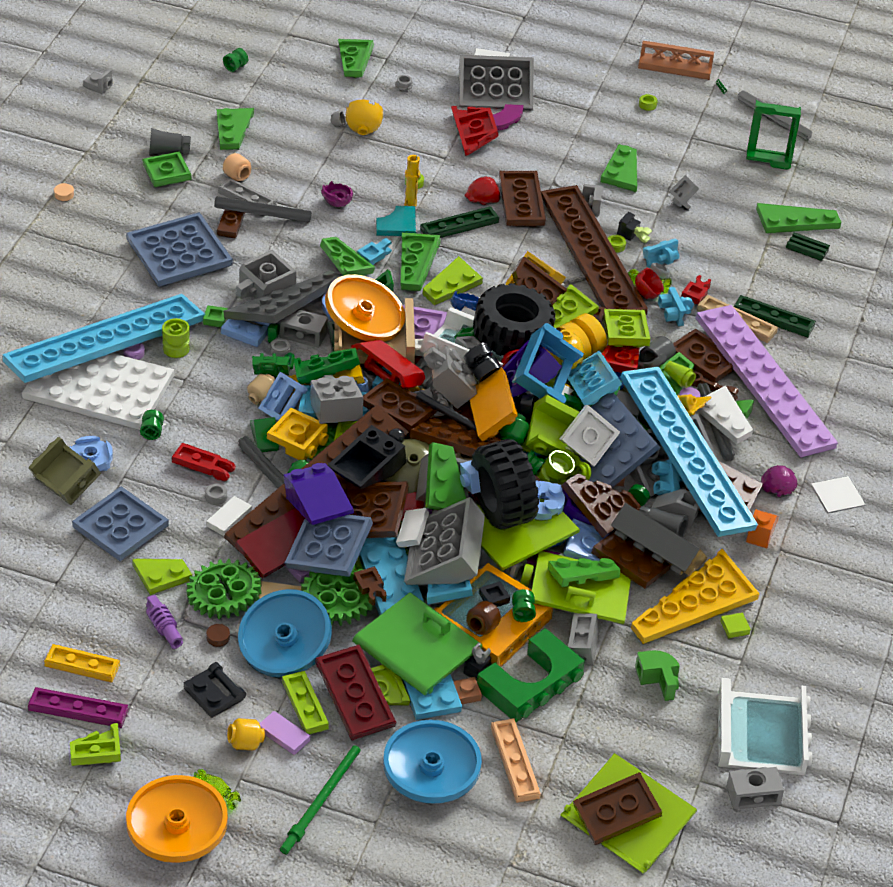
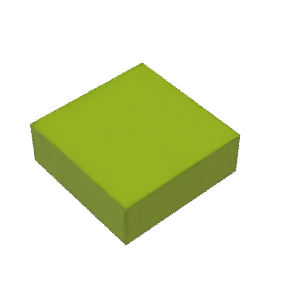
M743 612L721 616L720 622L728 638L750 635L751 629Z

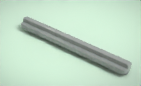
M744 90L738 93V100L753 109L756 100L765 103ZM763 114L790 131L792 121L790 117ZM799 123L797 135L804 140H809L813 132Z

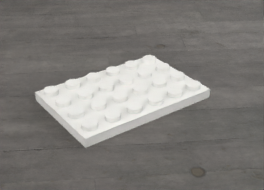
M110 353L28 382L22 392V398L140 430L144 412L156 408L174 377V369Z

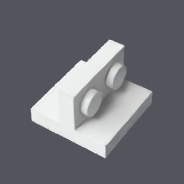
M585 405L561 436L560 440L567 445L565 449L579 455L589 465L594 467L619 435L620 431L589 405Z

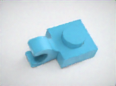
M384 238L378 244L370 242L357 250V253L374 265L384 259L385 255L392 252L388 247L392 242L387 238Z

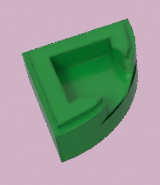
M277 323L269 324V343L278 338L280 326Z

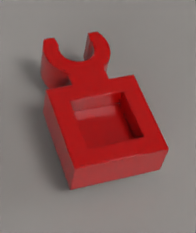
M698 275L695 283L690 281L685 287L681 297H689L694 304L698 305L707 296L711 279L702 282V276Z

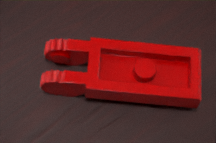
M181 443L172 456V463L210 476L213 475L215 479L227 481L230 476L228 472L231 473L236 468L232 461L222 458L220 455L185 443Z

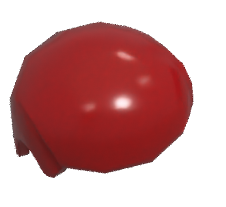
M645 268L637 274L635 287L644 298L655 299L664 291L661 279L652 269Z

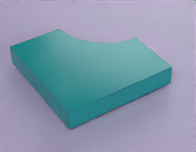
M395 206V210L390 215L376 218V236H402V232L416 233L415 206Z

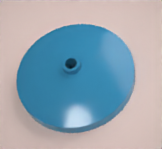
M293 589L275 591L257 600L243 616L238 631L239 647L248 664L256 671L267 676L282 677L306 671L316 664L315 659L325 654L330 644L332 635L331 620L323 604L313 595Z
M440 720L416 721L397 730L386 744L383 759L385 775L398 792L412 800L433 804L453 801L468 793L478 781L482 764L481 752L473 737L462 728Z

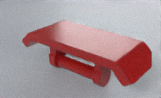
M382 340L351 345V348L362 350L368 355L364 368L372 371L382 380L388 378L397 384L400 382L403 389L421 386L425 380L422 369ZM376 361L383 367H385L387 370H389L392 373V375L388 374L386 371H384L382 368L376 365Z

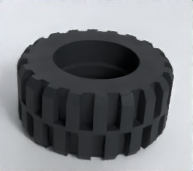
M509 283L508 285L499 284L497 287L493 286L486 290L478 299L473 320V332L480 343H487L491 351L496 352V355L502 356L507 352L520 349L530 340L532 333L545 323H549L554 327L555 310L551 302L546 300V296L542 293H537V290L533 288H526L525 285L517 286L515 283Z
M505 439L478 447L472 455L471 465L479 473L481 492L476 493V496L479 499L480 507L484 511L485 517L492 526L501 530L531 522L537 516L539 510L538 487L536 486V478L533 474L531 463H529L528 456L523 452L521 445H518L514 440Z

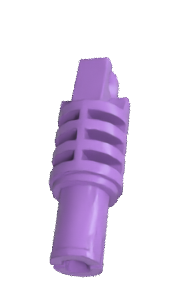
M156 595L148 596L146 613L157 629V632L165 636L172 649L179 648L183 644V638L176 629V620L171 615L167 606L162 604Z

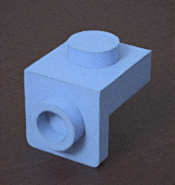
M472 460L460 463L462 486L466 487L472 494L481 492L479 473L471 465Z

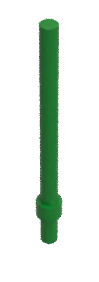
M352 746L299 822L294 824L288 831V837L280 847V851L283 854L287 855L295 843L301 841L307 826L361 752L358 746Z

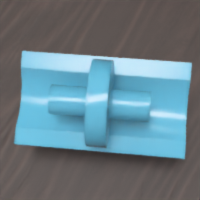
M665 240L657 245L644 247L643 258L646 259L647 267L650 268L652 263H659L661 265L665 263L669 265L674 260L679 259L678 240Z
M669 287L668 294L659 295L658 298L660 309L665 308L664 318L666 322L676 321L678 326H684L682 318L685 314L691 313L694 307L692 299L689 297H679L675 287Z
M670 459L658 461L652 465V473L660 476V480L654 483V494L663 495L681 489V486L685 485Z

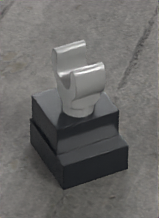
M479 642L472 649L473 656L465 661L463 674L470 678L475 677L476 681L478 673L492 665L491 657H489L491 653L490 648L485 652L482 651Z

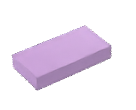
M275 711L260 722L261 728H264L265 735L293 755L310 742L309 734Z

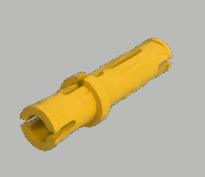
M414 154L407 157L404 205L416 207L418 178H420V157Z

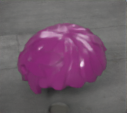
M333 181L329 182V185L322 186V196L329 205L344 207L351 202L353 197L351 187L341 183L334 184Z
M783 465L770 467L761 477L763 490L765 492L777 493L778 497H781L782 494H791L798 485L795 473Z

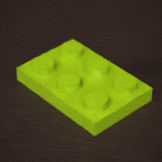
M604 309L603 317L608 345L615 347L627 345L638 348L650 346V334L645 310Z

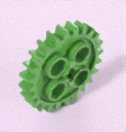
M219 559L218 564L209 562L210 567L208 568L202 565V571L195 570V576H190V583H187L186 592L189 604L193 605L194 611L200 610V615L208 612L209 618L214 614H217L218 619L226 614L227 618H230L231 613L239 616L240 610L247 612V606L251 607L254 601L259 600V594H262L259 573L255 572L253 567L248 568L247 562L240 565L239 560L231 563V560L228 559L226 563H223Z
M355 565L350 577L309 572V577H305L304 584H301V591L313 595L323 604L331 620V625H333L334 621H338V624L342 626L345 620L348 624H351L352 618L360 621V614L367 616V610H372V605L369 603V593L362 595L353 579L354 572H357Z

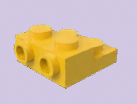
M290 408L267 432V439L285 447V454L298 460L312 459L317 452V447L319 445L324 446L328 441V424H320L317 419Z

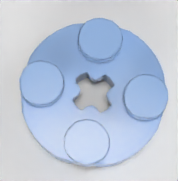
M85 436L77 439L75 445L71 448L87 460L89 458L93 461L99 471H107L110 468V463L113 460V450L108 441L105 443L100 441V437Z
M536 480L538 498L546 500L544 502L539 500V510L534 519H552V515L557 513L559 515L564 509L565 496L562 492V487L557 483Z

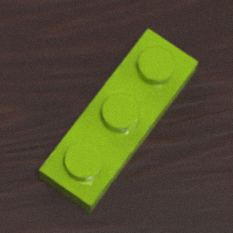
M301 671L282 676L283 686L304 732L313 734L328 730V720L306 672Z

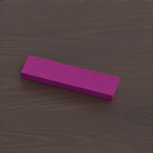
M35 687L28 703V711L107 726L118 723V728H122L128 713V705Z

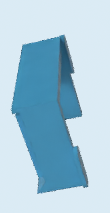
M545 323L532 333L512 382L518 383L540 399L545 395H549L565 403L566 397L561 393L573 363L582 358L584 353L563 340V334L549 323ZM539 345L563 360L562 368L558 372L553 387H548L528 373Z

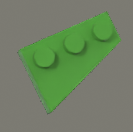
M619 144L602 173L600 182L637 192V149Z
M330 237L321 240L320 247L343 276L373 274L375 266L339 238Z
M432 442L429 445L425 508L439 511L466 499L461 484L454 448Z
M559 558L557 561H549L548 563L549 572L561 587L569 586L571 581H576L577 584H584L586 579L603 581L619 578L620 568L613 560L608 558H601L600 561H591L586 558L570 561L565 558Z

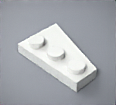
M726 385L707 395L712 398L705 403L704 407L698 409L697 412L735 444L752 436V427Z

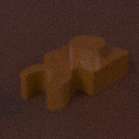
M375 566L354 572L353 579L362 595L369 593V603L372 606L375 605V597H380L383 602H386L387 594L384 590V582Z

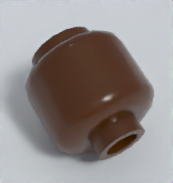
M481 601L468 611L466 621L474 633L487 635L499 625L501 614L497 606L492 602Z

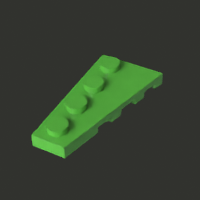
M757 203L756 206L766 233L840 229L842 223L836 210Z
M402 232L401 290H422L441 243L440 235Z

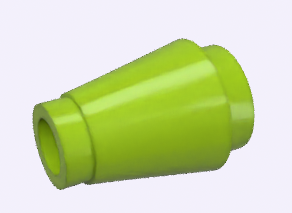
M669 361L664 367V371L681 387L688 388L695 381L696 374L691 368Z

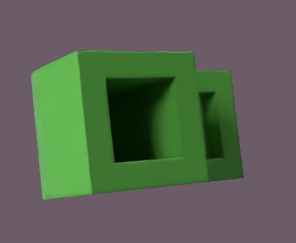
M663 651L638 652L635 669L640 684L659 683L664 700H674L675 692L679 689L678 673L680 665L672 655Z

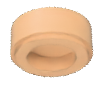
M67 183L58 184L54 188V196L60 201L71 200L74 197V188Z

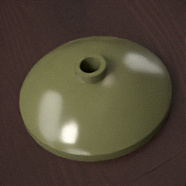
M405 439L402 444L405 445L407 463L393 476L384 479L383 482L407 481L409 486L408 493L417 492L421 459L429 453L430 444L416 439Z

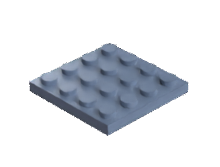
M200 212L126 233L127 241L158 287L233 265V259Z
M614 392L604 395L591 408L620 431V433L594 467L589 465L591 468L589 481L595 482L598 480L611 485L612 488L660 449L659 445Z

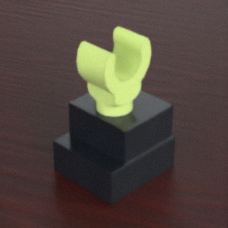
M628 211L619 221L617 235L629 241L637 236L642 242L647 243L650 239L648 235L652 230L648 227H640L641 222L634 219L635 214Z

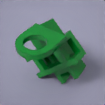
M289 352L284 357L276 356V353H273L272 356H264V353H260V356H252L254 375L270 374L275 379L280 372L289 375L290 370L293 369L295 355Z

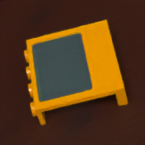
M487 563L482 569H478L477 576L469 580L473 596L445 601L439 608L436 607L434 610L480 642L483 651L490 648L491 664L496 663L502 667L531 637L552 619L553 608L534 604L536 616L533 620L528 622L515 620L512 613L513 593L522 589L532 590ZM500 581L510 595V603L497 607L501 614L499 625L487 635H478L469 628L466 615L472 607L483 601L479 595V588Z

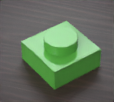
M207 305L203 317V325L222 327L226 321L223 311L228 308Z

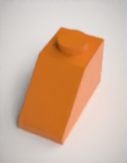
M755 509L753 517L758 525L754 531H748L746 542L768 548L779 516Z

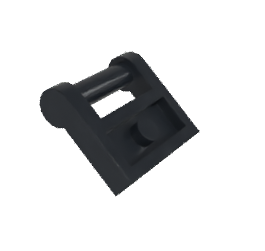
M218 662L212 663L207 670L184 682V689L211 718L238 704L246 697V692L233 683L223 672V667ZM217 678L231 695L226 696L213 683L212 679Z

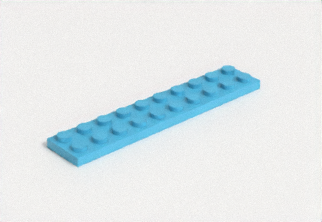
M179 294L2 354V361L24 383L160 337L162 336V325L169 319H182L191 326L202 322L205 313L186 296Z
M659 367L622 372L620 379L717 537L754 531L758 525L661 369Z
M397 537L366 538L359 554L363 570L375 566L384 582V590L387 594L386 602H383L380 597H375V605L379 616L408 593H412L424 602L419 586L406 585L404 582L408 556L404 547H398L396 543ZM451 674L434 686L431 694L427 693L426 695H423L401 678L410 698V705L415 720L462 711V704Z

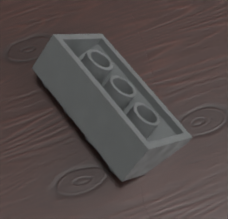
M627 503L623 505L611 524L616 530L614 532L616 536L624 541L629 538L634 542L633 546L642 552L648 550L653 553L651 557L659 563L663 564L666 561L671 565L670 569L680 576L682 573L690 576L707 560L706 555L700 548Z

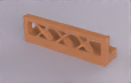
M643 40L638 68L710 80L714 52ZM645 48H653L656 52L653 54L645 53ZM668 50L671 51L674 55L668 57L665 56L663 52ZM686 53L692 58L687 60L683 59L680 55ZM701 56L710 57L709 63L701 62L698 58Z

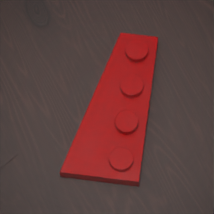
M608 345L602 355L613 371L622 373L624 371L637 370L640 348L627 345L622 347Z

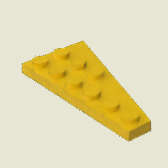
M721 549L717 552V556L712 560H707L700 570L694 571L673 588L672 593L667 597H662L656 606L649 608L632 622L631 629L642 644H645L758 600L759 592L727 553Z

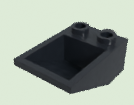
M371 425L333 459L328 466L345 480L360 489H364L393 476L407 463L405 445L402 444L405 440V434L401 429L394 428L387 435Z

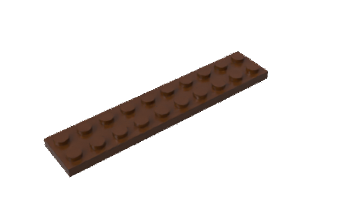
M574 185L541 191L544 205L579 268L585 275L584 277L601 307L606 309L645 310L647 315L648 308L578 186Z
M377 404L301 469L312 467L316 463H326L328 465L371 425L387 435L394 428L401 429L405 434V438L409 432ZM335 473L341 487L344 483H350ZM285 483L225 533L224 538L234 548L237 549L235 546L237 540L295 508L286 498Z

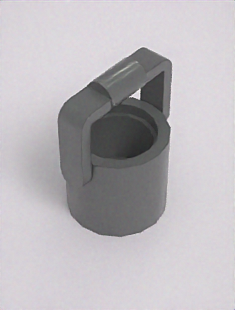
M665 336L656 337L650 342V346H645L640 350L637 370L660 367L676 354L674 344Z

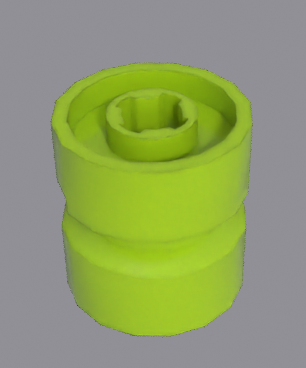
M173 318L165 321L162 325L163 352L168 357L181 358L189 353L190 332L189 324L185 320Z
M553 451L537 471L536 476L541 481L562 485L575 468L574 460L564 451Z

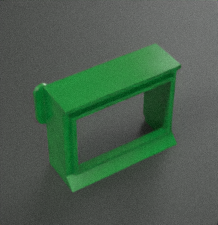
M756 100L746 159L767 162L773 168L790 169L801 117V107L762 103ZM762 114L792 117L786 153L756 148Z

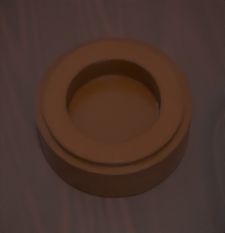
M223 624L211 625L206 632L207 642L215 647L226 645L230 640L229 628Z

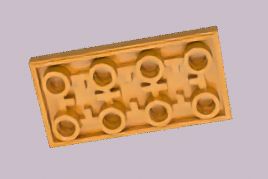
M502 367L476 385L477 394L470 399L477 434L482 441L494 437L501 428L512 424L517 417L507 374Z

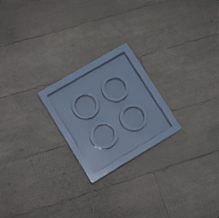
M121 486L74 519L72 526L114 558L122 561L168 527L169 519Z
M346 515L311 525L304 519L285 561L286 567L288 569L350 577L372 527L371 517Z

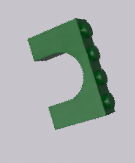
M546 628L529 639L527 655L548 673L545 679L534 683L521 682L510 676L496 663L478 673L477 684L481 694L510 719H515V722L522 718H527L533 710L547 704L549 699L556 694L564 692L566 687L573 682H578L584 675L585 660Z

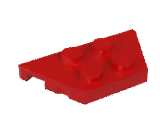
M451 106L465 156L499 136L491 108L467 107V110H458L457 106Z

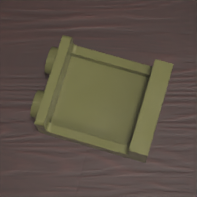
M60 437L51 442L46 450L39 457L35 458L29 466V470L38 481L69 505H72L101 474L93 461L89 458L87 460L68 447Z

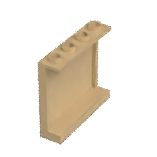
M405 298V323L399 334L385 343L415 364L413 298ZM335 323L334 351L351 349V345L367 342L348 334ZM356 350L360 364H365L368 355L362 350Z

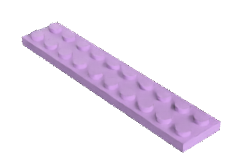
M732 305L697 312L695 319L717 345V348L729 364L733 365L735 372L800 458L836 449L838 444L836 439Z

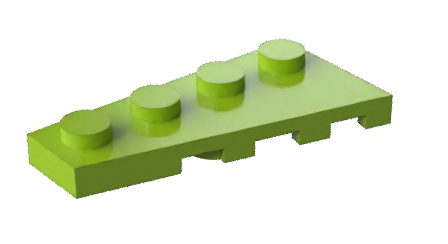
M570 284L567 287V291L561 294L553 304L556 314L554 328L570 322L583 313L594 315L598 312L599 306Z

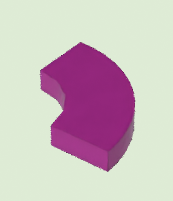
M505 104L502 111L493 114L497 130L507 129L509 125L517 123L523 115L524 105Z

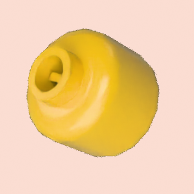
M238 718L234 720L233 724L229 725L227 731L228 743H231L232 747L236 750H256L265 738L264 728H261L260 723L256 719Z

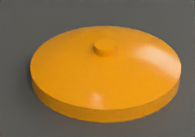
M344 275L335 279L326 292L325 305L330 317L341 329L364 341H389L399 334L405 323V311L398 297L388 287L372 278L362 275Z
M185 775L165 776L147 783L132 797L126 812L127 832L137 849L153 859L171 863L192 861L211 852L223 839L228 823L227 806L217 789L206 781Z

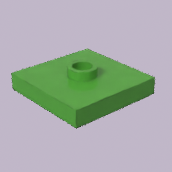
M180 152L143 159V166L154 187L192 180L191 173Z

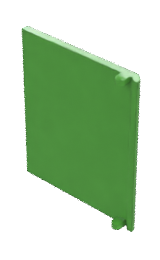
M408 593L364 627L352 640L356 645L360 644L364 651L423 695L431 694L434 686L473 656L472 649L478 643L477 640L412 593Z

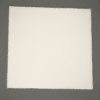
M849 476L812 483L813 488L828 512L866 505Z

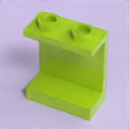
M545 395L534 403L526 446L546 457L556 450L564 451L573 457L574 453L565 449L567 445L560 438L580 412L549 395Z

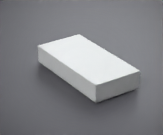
M234 496L206 521V527L224 536L228 530L252 511V505Z
M427 508L407 510L405 512L396 540L399 548L420 545L429 516Z

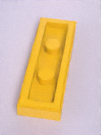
M52 644L44 660L45 667L112 683L120 667V660Z

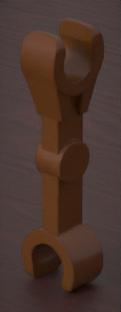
M694 372L696 378L691 386L698 387L699 383H707L712 392L724 387L717 382L704 379L701 373ZM726 386L736 401L738 396L735 395L739 392L738 388Z

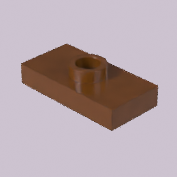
M224 209L217 228V235L237 238L245 212Z

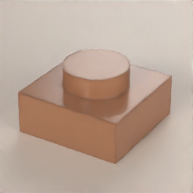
M475 677L453 681L461 704L481 701L482 694Z

